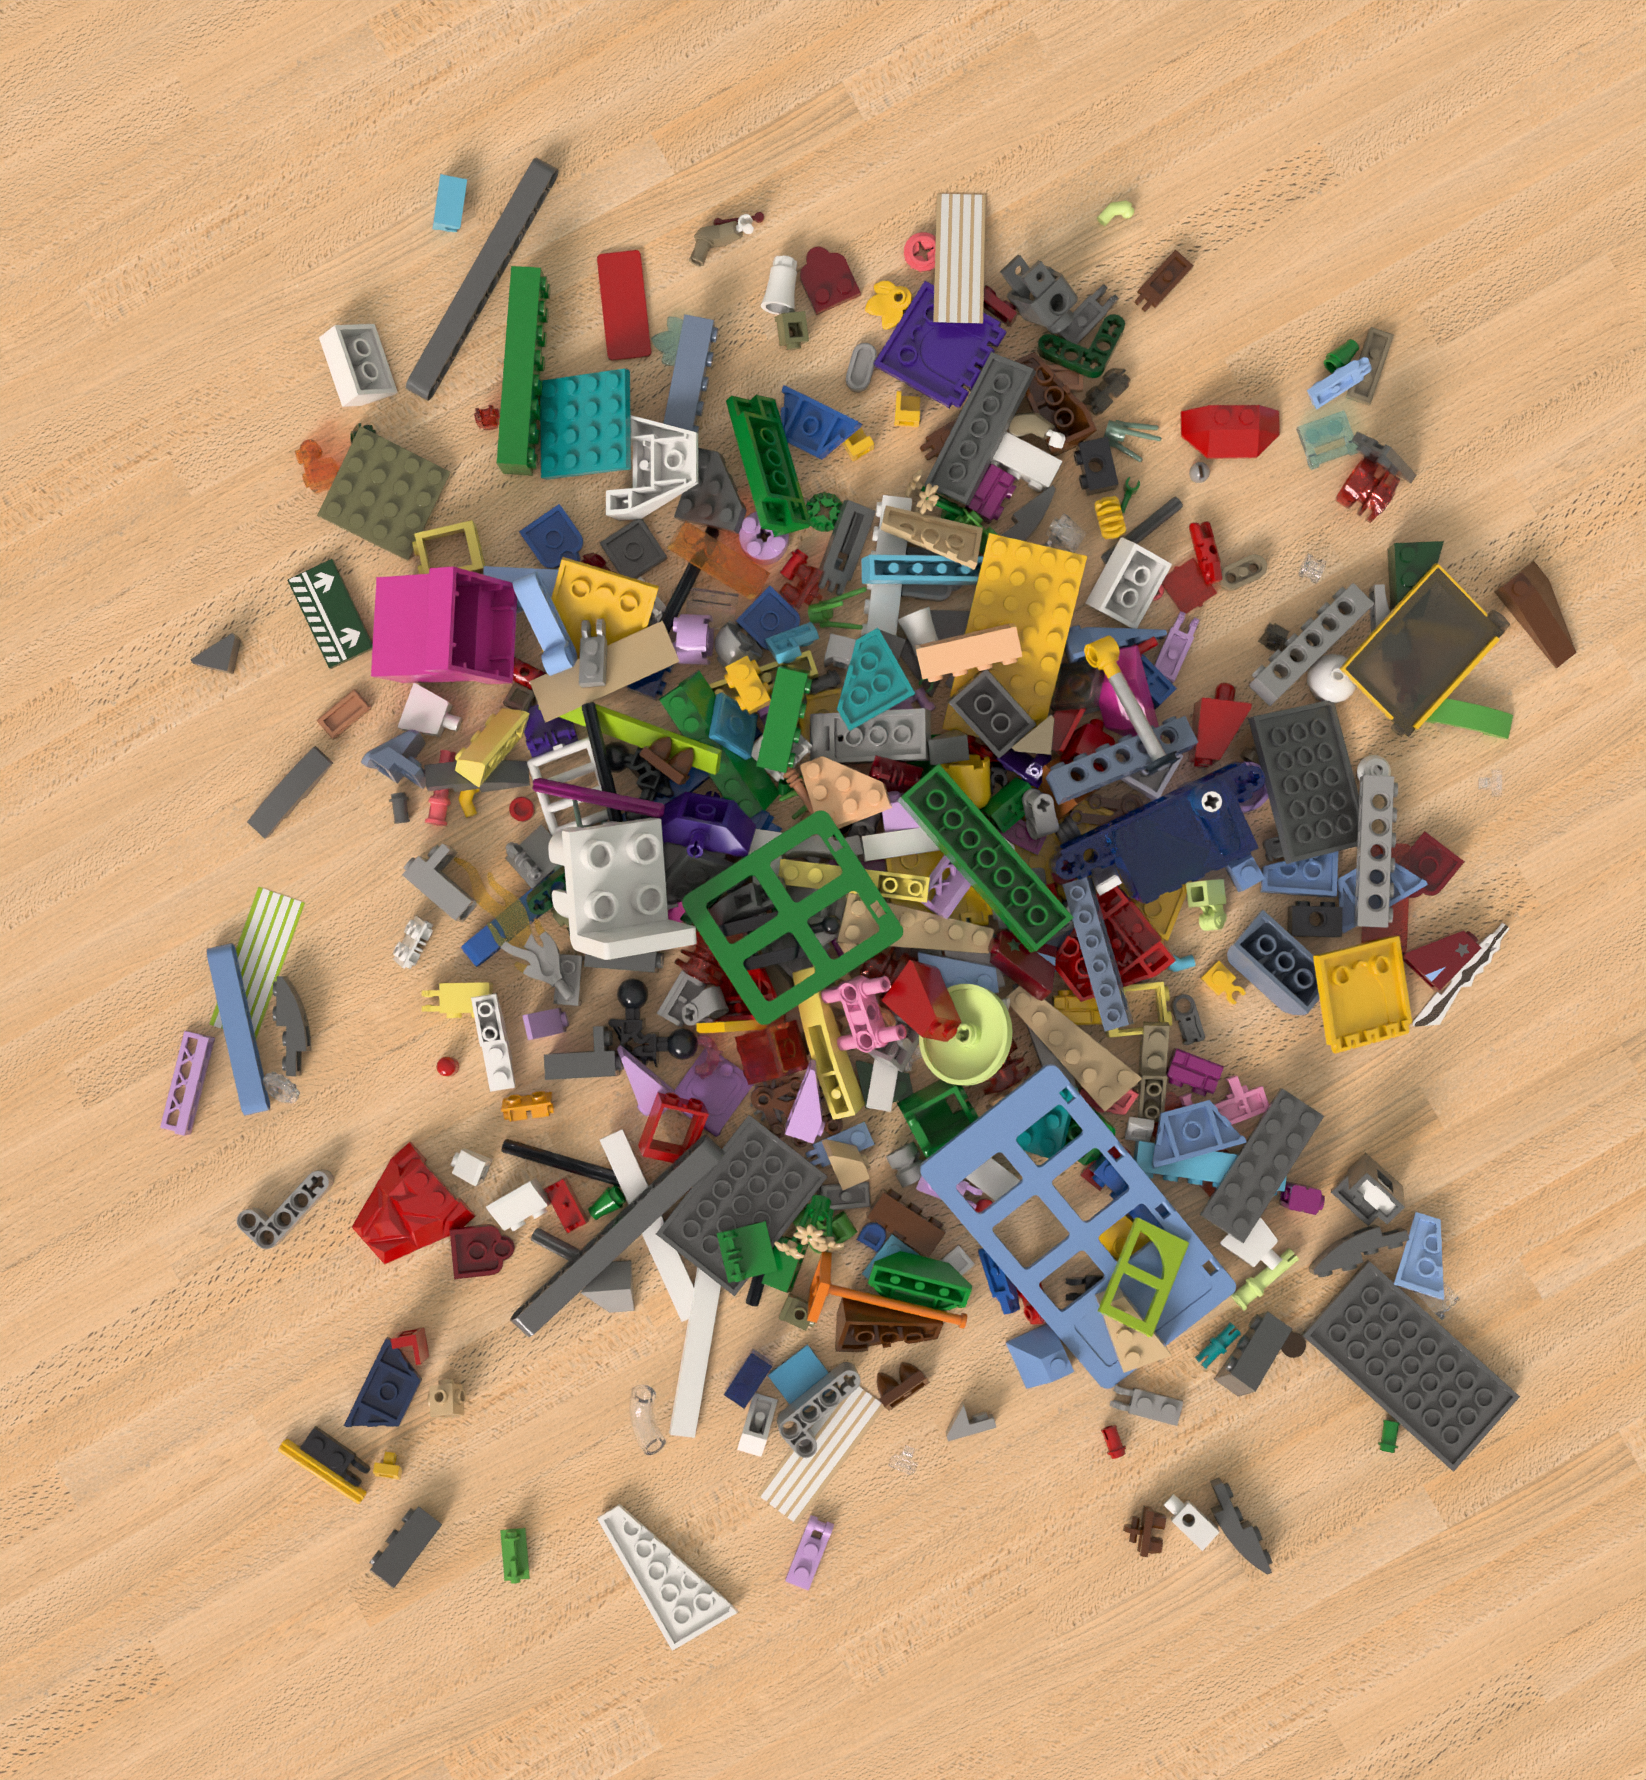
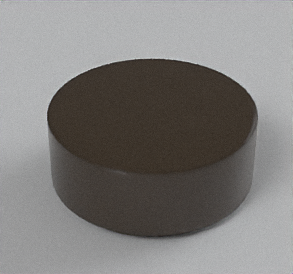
M1291 1331L1281 1351L1288 1357H1299L1305 1351L1306 1342L1300 1334Z

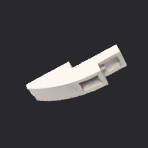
M497 993L471 997L490 1092L515 1088L516 1083L511 1062L510 1044Z

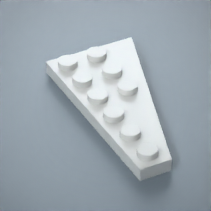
M621 1504L598 1516L597 1519L672 1651L738 1613L737 1608Z

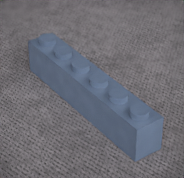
M684 314L663 423L696 432L698 435L697 417L702 416L704 402L701 401L702 391H707L709 377H706L707 367L712 366L714 352H710L712 342L716 343L719 328L715 327L714 320Z

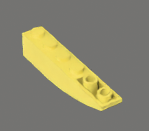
M780 859L778 876L784 878L785 885L820 889L840 876L842 869L840 866ZM865 869L883 897L927 903L930 877Z
M814 966L794 971L792 973L794 986L814 974ZM821 990L799 1004L798 1007L812 1060L816 1061L818 1080L832 1118L835 1120L855 1115L865 1105V1101L847 1051H841L838 1048L837 1039L841 1037L830 1004H825L821 998Z

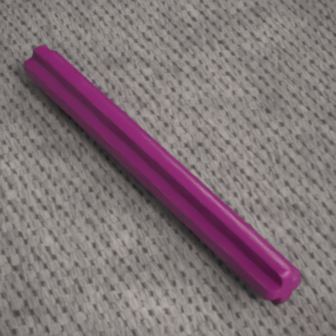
M543 778L533 780L532 789L535 792L656 818L664 815L665 806L662 803Z

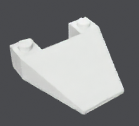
M631 415L633 488L606 490V515L619 521L642 519L698 484V433Z

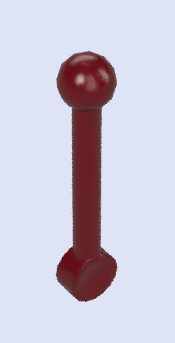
M757 212L751 218L753 221L761 223L764 220V214ZM715 218L713 224L721 225L733 221L738 222L739 218L723 220Z

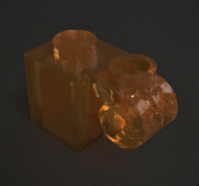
M311 439L303 441L300 449L295 450L298 463L300 465L304 464L305 473L302 474V478L306 488L310 487L315 494L330 490L339 471L337 462L332 457L318 460L322 456V448L319 444Z

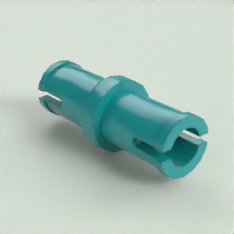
M1231 1322L1215 1338L1212 1337L1209 1340L1210 1343L1194 1357L1200 1362L1205 1356H1208L1201 1364L1205 1369L1220 1354L1224 1355L1227 1352L1226 1348L1241 1335L1238 1329L1230 1336L1228 1335L1235 1328Z

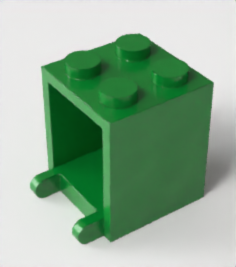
M940 1079L897 1102L926 1158L934 1154L979 1118L969 1100L964 1101L968 1099V1096L961 1085L950 1084ZM951 1094L955 1095L961 1107L960 1110L952 1113L945 1097Z

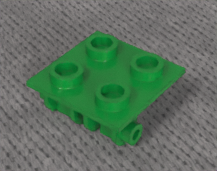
M766 1221L717 1233L728 1283L739 1282L746 1278L778 1271Z

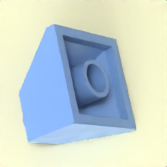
M1047 1323L1005 1342L1026 1389L1054 1382L1074 1372L1059 1337Z

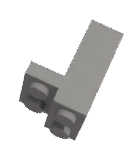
M442 843L440 846L436 845L427 855L429 859L420 856L416 859L412 857L404 866L406 871L402 876L455 921L464 922L479 903L442 872L458 852L451 846Z

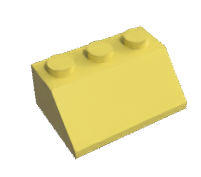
M502 708L497 715L491 714L485 723L486 727L482 732L478 730L470 740L471 745L467 749L463 747L455 758L457 760L455 771L477 787H480L523 737L530 714L526 711Z

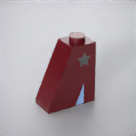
M1003 930L995 938L991 939L988 946V952L991 953L990 963L1037 1000L1043 1001L1053 990L1057 947L1045 943L1037 951L1029 952L1013 933Z
M1463 930L1402 952L1403 961L1431 989L1441 991L1481 947L1477 944L1479 940L1474 934Z

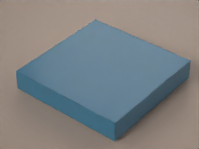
M721 692L716 695L709 738L745 760L751 758L758 715L756 713L749 715L747 709L742 711L737 701Z
M807 1344L771 1371L768 1377L790 1405L826 1376L829 1371ZM832 1389L825 1390L822 1395H826ZM811 1405L805 1406L804 1409H803V1411H805V1410H806L807 1408H809Z

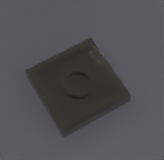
M1088 661L1060 664L1050 708L1053 711L1097 708L1105 672L1099 670L1098 667H1092Z

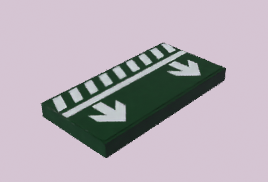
M333 559L287 580L329 669H333L372 650L373 642Z

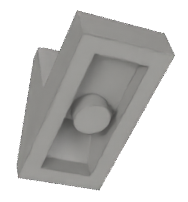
M962 1401L946 1430L947 1440L951 1441L996 1428L993 1415L981 1412L973 1415V1419L968 1420Z

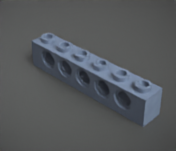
M1176 716L1164 720L1162 722L1163 725L1157 728L1151 725L1166 754L1177 751L1175 755L1178 756L1192 750L1198 743L1186 716L1178 719ZM1129 734L1120 738L1118 744L1110 746L1109 743L1104 744L1095 750L1096 753L1091 755L1083 753L1073 758L1074 762L1066 765L1064 762L1052 766L1046 780L1058 805L1144 770V767L1152 763V760L1148 753H1142L1139 750L1138 745H1143L1138 735L1132 737ZM1160 736H1167L1170 744L1162 742ZM1116 754H1122L1126 762L1118 761ZM1093 763L1101 764L1104 771L1099 772L1095 770ZM1070 773H1078L1081 776V781L1073 780Z
M1086 877L1062 884L1070 913L1074 917L1073 923L1104 1031L1133 1024L1134 1022L1092 878Z

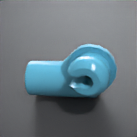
M1173 954L1176 961L1167 969L1178 972L1196 966L1193 955L1178 958Z

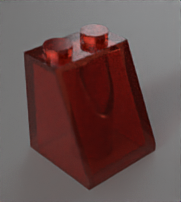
M796 1020L735 1037L736 1049L740 1055L743 1073L748 1085L781 1078L808 1068L809 1063Z

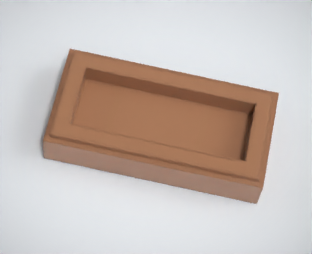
M354 689L319 717L317 722L334 740L372 708L358 691Z

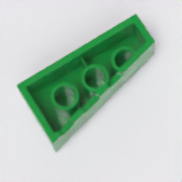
M785 665L778 667L757 767L783 773L787 772L788 767L793 768L796 753H792L794 743L799 742L801 729L797 727L799 719H804L807 704L803 702L805 693H810L812 679H809L811 671Z

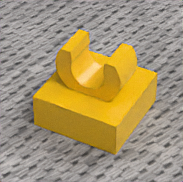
M385 1451L383 1463H374L373 1473L375 1476L401 1480L402 1468L395 1465L397 1460L396 1453Z

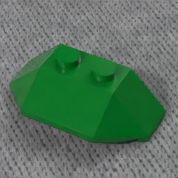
M903 1251L874 1261L868 1279V1284L874 1287L883 1297L942 1311L951 1310L956 1307H966L972 1291V1285L950 1263Z

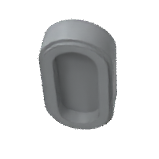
M869 343L858 344L851 356L846 374V385L853 392L865 391L871 381L877 352L874 346Z

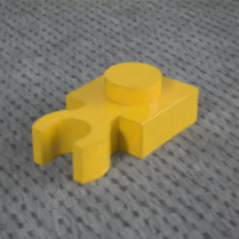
M1219 960L1200 977L1217 996L1224 991L1226 993V1000L1230 1004L1235 1005L1237 1003L1232 998L1234 991H1238L1242 996L1246 994L1242 987L1232 984L1236 977Z

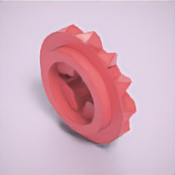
M920 232L912 235L907 240L904 246V258L911 269L918 270L921 273L935 268L936 236ZM919 244L924 250H930L927 253V261L922 256H916L919 253Z

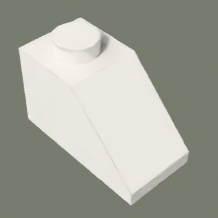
M464 1148L460 1153L456 1152L453 1157L451 1166L454 1169L452 1174L474 1186H478L484 1182L492 1159Z
M758 1393L753 1394L737 1450L762 1456L778 1399Z

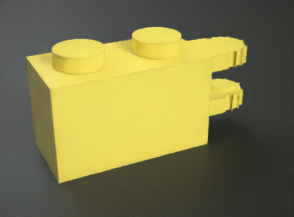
M439 983V990H423L422 996H439L440 1006L425 1005L422 1006V1012L440 1011V1013H447V1018H462V1013H471V1018H475L471 997L493 994V983Z

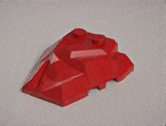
M1119 885L1102 895L1097 893L1123 987L1155 977L1176 961L1172 952L1166 946L1164 939ZM1074 928L1057 951L1055 969L1079 1001L1083 1002L1095 998Z
M409 1142L390 1159L382 1176L352 1225L353 1230L384 1265L450 1236V1228L464 1227L476 1217L460 1197L457 1199L426 1165L425 1161L427 1159L412 1142Z

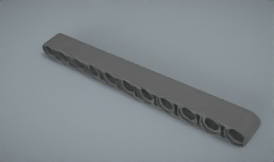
M537 157L533 159L406 383L407 390L427 401L433 397L554 185L559 173L557 168Z
M707 1134L699 1138L514 1312L510 1321L527 1337L533 1336L721 1160L725 1152Z

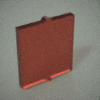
M1194 557L1180 567L1175 566L1173 571L1167 574L1162 582L1164 589L1179 611L1185 614L1196 607H1202L1205 601L1217 594L1212 584L1206 585L1201 569Z

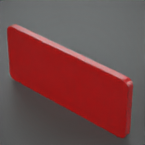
M638 250L599 254L597 256L608 359L617 361L649 357L652 351L641 254Z

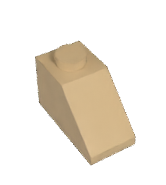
M828 1139L822 1141L842 1190L870 1179L866 1169L871 1166L866 1154L860 1155L857 1146Z

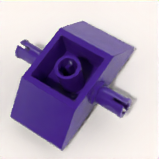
M685 791L664 804V815L659 817L662 825L663 843L669 842L680 844L684 847L687 846V853L690 857H693L696 851L695 858L702 856L703 849L710 852L728 853L737 857L749 855L756 825L734 800L720 798V795L715 791L713 797L711 796L712 791H708L705 795Z

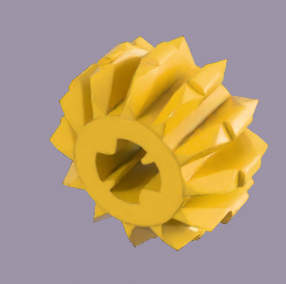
M1107 496L1097 500L1094 506L1102 537L1114 539L1126 533V526L1119 499L1116 496Z

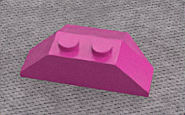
M1138 645L1119 648V660L1116 663L1150 726L1154 725L1157 728L1159 724ZM1100 670L1093 684L1105 728L1123 737L1129 734L1132 737L1137 736L1138 734L1105 672Z

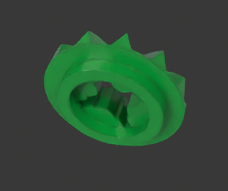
M827 492L815 494L807 502L806 509L811 527L815 530L828 532L834 529L842 507V501L835 494ZM819 503L824 505L825 508H831L829 511L830 520L824 515H818L820 512Z

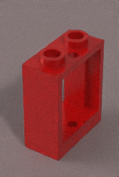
M657 1092L638 1144L642 1156L674 1163L701 1137L709 1115L705 1104L696 1098L688 1100L680 1098L671 1092L666 1094ZM664 1107L693 1114L682 1145L653 1139Z

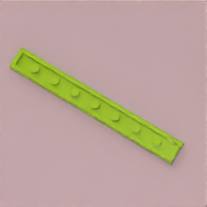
M595 704L602 733L641 748L650 746L659 738L670 737L672 748L669 758L672 759L674 755L682 750L693 748L692 767L714 775L719 772L722 750ZM582 706L559 716L586 727Z

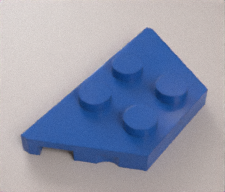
M783 385L782 393L785 394L784 407H781L780 417L787 443L823 460L861 428L862 423Z

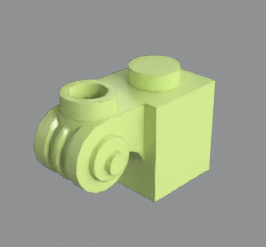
M1224 879L1186 883L1188 907H1200L1203 911V914L1199 917L1201 929L1204 931L1222 929L1227 920V915L1223 909V904H1226Z

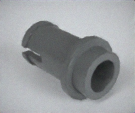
M827 670L826 674L812 679L811 693L816 695L831 687L837 688V685L841 684L837 671Z
M406 792L391 794V799H389V802H392L394 824L410 822L407 807L409 797H406Z

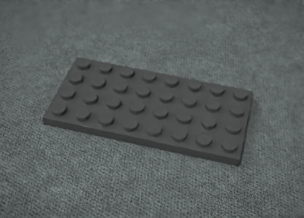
M1368 1260L1301 1334L1453 1472L1520 1397Z

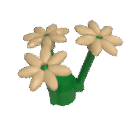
M919 469L914 474L913 481L909 482V486L905 490L907 498L912 490L922 491L919 493L922 499L918 501L914 512L923 515L927 509L932 511L933 506H937L943 509L941 513L942 519L954 521L958 516L961 515L963 517L965 515L962 507L936 493L938 485L932 487L929 483L926 487L923 486L924 483L919 481L923 469Z
M821 1195L812 1196L811 1203L807 1204L805 1213L792 1239L788 1240L787 1244L775 1241L777 1249L785 1252L787 1256L792 1255L795 1259L804 1258V1255L796 1249V1242L798 1239H801L802 1245L810 1242L812 1247L819 1252L827 1250L831 1253L834 1250L843 1251L845 1243L836 1244L834 1237H832L834 1210L830 1208L831 1200ZM810 1216L812 1218L811 1223L805 1229L804 1226ZM827 1218V1237L823 1238L820 1236L823 1235L824 1231L817 1230L815 1226L817 1221H824Z

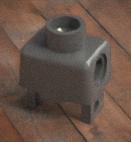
M1021 255L1015 256L1000 271L1012 288L1007 294V298L1024 320L1046 327L1051 334L1064 330L1073 321L1074 314L1070 309L1076 304L1078 297L1062 273L1053 270L1049 266H1045L1039 260L1029 268ZM1020 266L1021 272L1017 275L1015 270ZM1030 293L1035 297L1034 301L1030 300Z

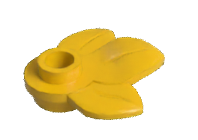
M880 281L874 284V291L877 295L872 296L868 300L865 311L871 315L882 316V327L884 330L898 325L903 317L904 310L912 302V294L904 286L896 287L891 281ZM902 294L903 299L897 302L896 297Z

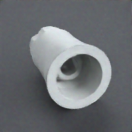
M784 255L774 257L766 292L761 303V308L769 313L779 315L781 313L795 312L794 297L797 261L792 257Z
M930 607L897 620L904 630L915 656H917L915 645L938 640Z

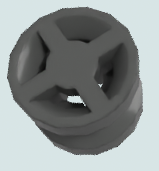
M1070 816L1064 818V821L1059 824V831L1055 833L1064 847L1073 838L1078 839L1082 836Z

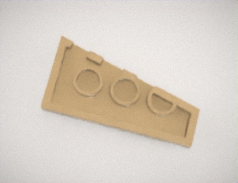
M885 506L881 530L975 570L983 528Z

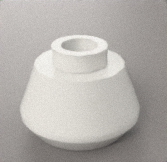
M1370 755L1363 758L1358 764L1357 777L1360 781V777L1363 775L1391 776V768L1383 757Z

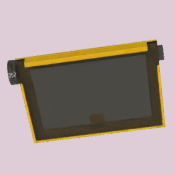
M1435 563L1339 669L1394 723L1391 729L1397 735L1402 737L1405 734L1409 737L1415 729L1418 730L1496 645L1501 635L1509 628L1510 623L1495 610H1490L1486 613L1438 563Z

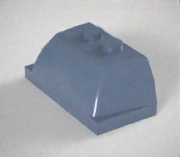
M1264 910L1260 911L1230 946L1227 952L1228 962L1285 1013L1306 1015L1319 1001L1314 955Z

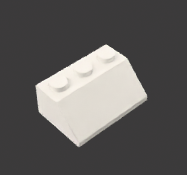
M375 324L334 325L319 337L342 407L363 406L398 393Z
M1121 537L1085 603L1130 628L1137 629L1172 564L1136 543Z

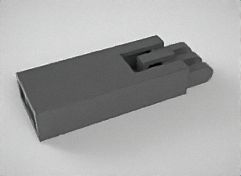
M844 500L819 567L822 575L818 588L824 589L826 582L829 581L828 592L832 593L836 584H838L836 595L843 594L847 581L852 579L875 516V510L850 500ZM839 552L848 555L843 570L839 569L840 564L843 562V559L837 558Z

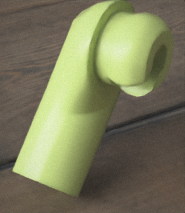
M1126 200L1112 202L1101 212L1097 220L1101 225L1106 226L1115 215H1122L1123 218L1128 219L1133 216L1135 211L1132 203Z

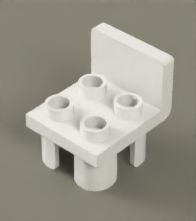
M653 817L625 822L610 821L604 822L603 825L584 828L568 827L558 830L552 836L548 848L549 859L552 863L565 866L566 891L558 889L552 892L553 906L557 913L569 918L570 940L576 951L604 960L697 944L695 926L668 919L661 819Z

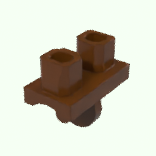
M1143 1505L1141 1526H1139L1140 1517L1132 1516V1523L1124 1524L1123 1531L1130 1533L1129 1542L1136 1543L1137 1535H1139L1137 1551L1140 1552V1556L1148 1557V1553H1162L1163 1539L1151 1536L1152 1528L1164 1530L1166 1516L1165 1514L1153 1511L1151 1506Z

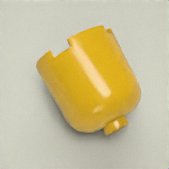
M969 754V760L940 764L979 810L988 804L991 796L989 757L980 760L978 754Z

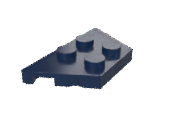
M390 1337L385 1339L344 1424L345 1427H399L422 1378L399 1348L392 1349Z

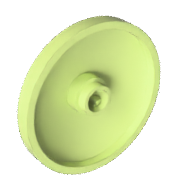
M973 984L954 985L947 989L961 1019L956 1035L948 1042L924 1038L919 1035V1046L926 1065L934 1075L950 1084L971 1086L991 1078L1004 1064L1012 1043V1023L1005 1004L994 992Z

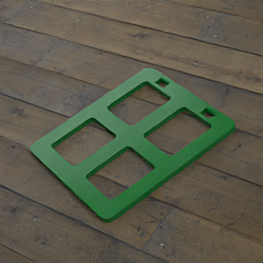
M822 810L816 811L688 893L682 901L683 908L755 1020L761 1025H768L898 941L903 935V927L830 815ZM817 834L821 837L842 869V874L800 902H794L772 870L770 864L806 839ZM833 835L836 836L843 847L836 852L828 841ZM753 875L776 907L778 915L741 940L730 944L710 915L706 905L739 882ZM855 891L879 926V931L839 958L833 960L828 956L808 925V919L849 892ZM876 901L879 902L886 913L879 918L870 906ZM790 932L813 964L815 973L774 1000L767 1001L745 969L743 962L776 939Z

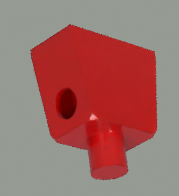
M1092 719L1090 723H1086L1074 731L1060 761L1069 764L1074 762L1073 758L1080 754L1087 753V755L1096 753L1095 750L1104 744L1115 745V740L1103 732L1104 722L1102 720ZM1093 763L1095 770L1099 772L1104 771L1101 764Z

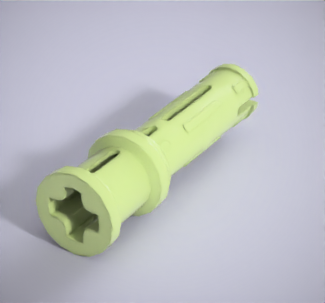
M1290 1248L1286 1249L1279 1256L1283 1260L1273 1270L1267 1266L1254 1278L1248 1277L1246 1283L1231 1295L1232 1299L1245 1311L1251 1301L1257 1296L1261 1297L1264 1289L1295 1262H1298L1299 1258L1296 1255L1294 1256L1295 1253Z

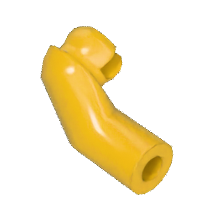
M480 789L460 791L458 800L466 818L477 814L472 799L474 794L478 793Z

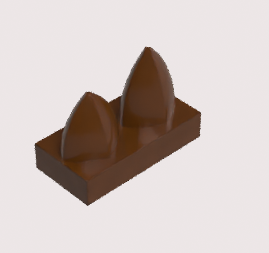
M663 737L642 749L639 755L678 785L685 784L690 778L688 773L693 763V748L682 750L669 760L672 748L671 738Z
M905 1362L900 1364L899 1376L901 1384H898L895 1379L887 1374L880 1372L877 1374V1388L881 1397L879 1400L888 1411L930 1383L926 1375L916 1366Z

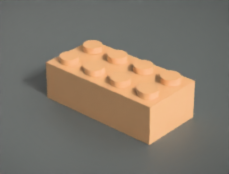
M1014 623L915 645L922 679L928 678V682L941 680L943 675L952 673L953 676L964 675L968 673L967 669L977 667L978 671L993 668L992 663L1000 661L1003 665L1018 662L1017 658L1022 657L1018 633Z

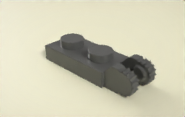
M1103 284L1092 296L1089 295L1073 312L1074 319L1069 326L1056 334L1060 338L1078 345L1107 315V312L1119 298L1116 295L1111 296L1102 307L1097 300L1106 293L1108 288Z

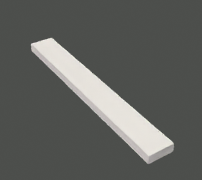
M623 1129L601 1138L600 1142L628 1204H630L648 1187V1184ZM661 1215L642 1235L677 1313L683 1322L689 1319L694 1285L679 1252L656 1235L665 1223Z
M698 1267L669 1430L670 1435L695 1438L721 1288V1285Z

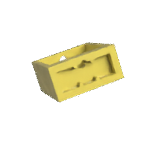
M473 520L415 533L416 541H413L412 544L415 555L420 556L421 565H418L419 574H429L430 569L425 541L465 532L472 564L458 568L482 574L485 562L477 527Z
M1164 982L1133 984L1123 987L1125 992L1155 989L1158 1022H1169V1025L1172 1026L1171 1011H1167L1166 1001L1170 1000L1168 986H1164ZM1143 1027L1120 1030L1118 1028L1106 1031V1037L1143 1034Z

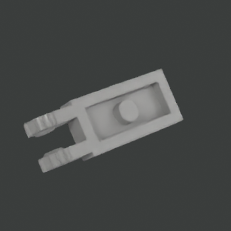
M597 619V637H591V624L589 620L582 621L579 685L581 688L606 686L607 639L604 619Z
M1119 1385L1114 1386L1113 1391L1121 1395L1131 1396L1130 1404L1112 1400L1110 1402L1112 1408L1163 1423L1178 1425L1183 1406L1182 1400L1135 1387L1131 1389Z

